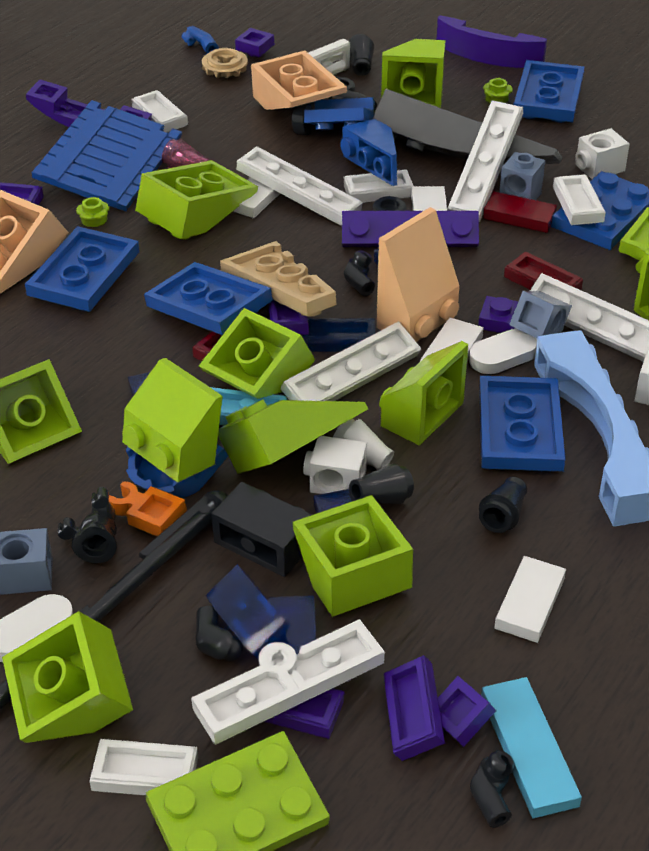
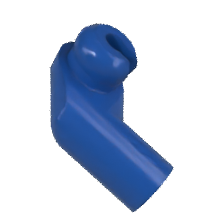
M195 26L187 27V31L182 33V39L188 46H193L198 41L206 53L219 49L211 34Z

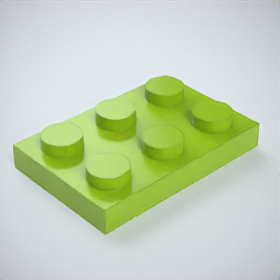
M284 731L146 792V802L169 851H273L328 825L330 819L329 813Z

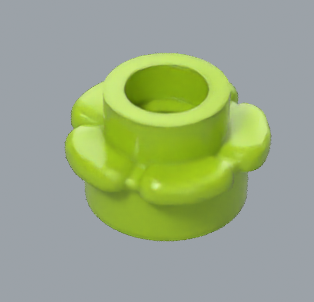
M501 78L491 79L483 87L485 100L489 103L491 101L506 103L509 100V94L513 91L512 87L507 85V81Z
M97 197L86 198L76 209V213L80 215L81 223L85 226L98 227L107 222L109 205Z

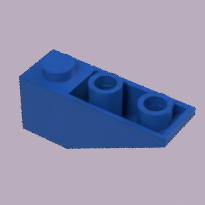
M376 119L343 126V139L341 140L343 156L388 184L397 186V153L392 128Z

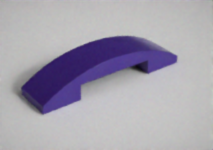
M441 15L438 17L437 40H446L445 49L458 56L485 64L513 68H524L526 60L545 62L546 38L519 33L515 38L466 27V21Z
M40 79L26 93V100L35 108L67 127L71 126L88 105L68 99L66 87ZM125 105L120 109L148 120L152 119L151 113Z

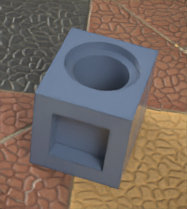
M514 152L502 167L499 192L537 200L542 193L545 160L533 157L529 153Z
M522 291L509 325L535 338L542 335L561 333L572 305L541 291Z
M47 528L0 532V595L52 590L53 556Z

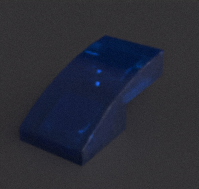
M238 564L205 595L225 623L257 659H259V653L262 648L268 644L275 643L291 627L276 605L262 593L249 574Z

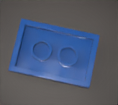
M526 60L514 105L523 107L522 117L527 119L544 118L559 123L573 122L585 67Z
M601 171L590 183L606 212L604 222L571 225L561 207L552 216L551 227L611 250L625 236L645 209L649 207V188L643 184L619 178L613 173Z
M77 226L25 283L26 294L30 297L90 312L140 252L139 242Z
M197 262L190 264L144 294L147 307L220 335L225 333L243 308L257 313L261 308L273 301L270 287Z
M480 376L481 468L564 472L565 450L558 378Z

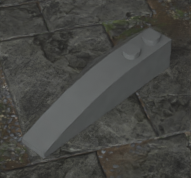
M385 89L373 119L392 128L394 142L398 138L406 141L405 145L418 152H423L425 148L468 160L482 125L479 121ZM515 135L503 164L508 161L514 152L529 153L533 157L545 160V164H559L563 157L555 148Z

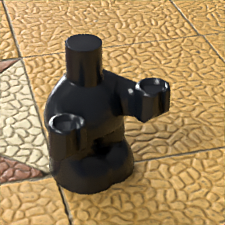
M99 487L97 493H92L91 513L84 518L80 527L75 526V521L68 517L63 520V524L61 522L58 524V536L63 540L72 538L73 552L79 558L89 563L107 562L115 555L117 549L115 537L117 527L114 521L115 510L109 502L108 490L104 487Z

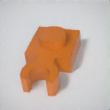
M124 481L120 484L122 496L125 498H116L109 495V502L115 510V515L126 516L128 525L157 537L187 512L185 499L152 486L143 494L138 492L135 484Z

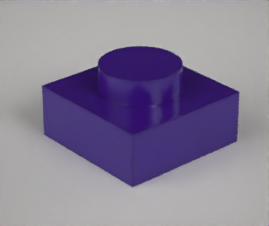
M249 28L235 39V49L252 57H260L275 45L274 34Z
M486 296L479 316L478 326L484 327V330L498 333L516 329L509 324L518 301L503 297Z
M459 676L438 697L442 728L463 747L496 712V709Z

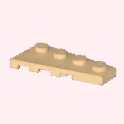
M277 241L220 261L221 271L270 287L273 300L299 312L303 316H317L323 310L336 305V291L317 275H308V268L303 263H294V256L289 251L282 252L281 245Z

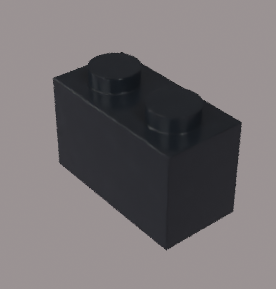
M241 482L212 512L214 543L285 577L302 558L293 530V521L311 516L312 514L307 513L298 506H292L275 498L264 490L256 489Z

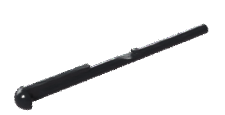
M219 490L206 493L203 498L139 552V557L143 559L114 584L91 608L86 605L80 612L97 622L102 620L212 522V512L228 495ZM7 679L0 684V709L11 700Z

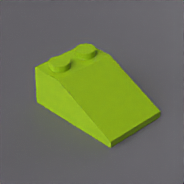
M212 160L142 173L135 211L147 217L150 223L160 225L170 231L173 237L189 239L191 236L209 231L238 208L240 203L256 194L258 186Z
M263 399L225 416L228 424L219 428L218 437L238 474L276 462L368 410L365 402L281 400L266 405Z

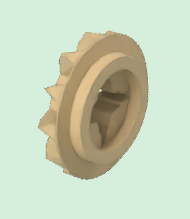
M231 48L213 50L202 58V69L206 71L207 75H215L216 78L226 77L228 79L229 76L237 77L240 73L246 71L248 65L247 56Z

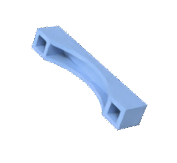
M582 330L538 336L534 366L540 378H558L559 396L577 407L593 423L604 442L608 461L603 470L599 499L613 527L649 521V448L644 447L635 421L630 420L625 412L621 395L616 394L612 388L607 370L605 368L602 369L599 364L594 346L587 342Z

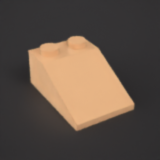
M305 50L251 64L253 98L266 110L292 108L347 92V87Z
M0 190V294L42 266L69 233L49 209Z
M431 207L379 238L376 328L383 330L399 321L417 342L447 322L449 317L454 318L459 310V282L437 212Z

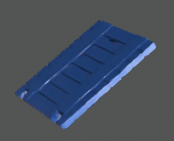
M91 100L56 142V145L51 148L48 154L32 171V178L87 198L97 197L109 206L126 212L138 196L142 173L157 171L181 138L182 131L172 128L168 134L163 131L164 125L111 106H108L105 111L101 110V103Z

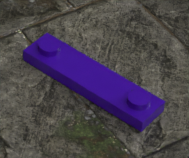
M342 211V247H379L380 237L423 211ZM436 211L447 247H478L479 211Z

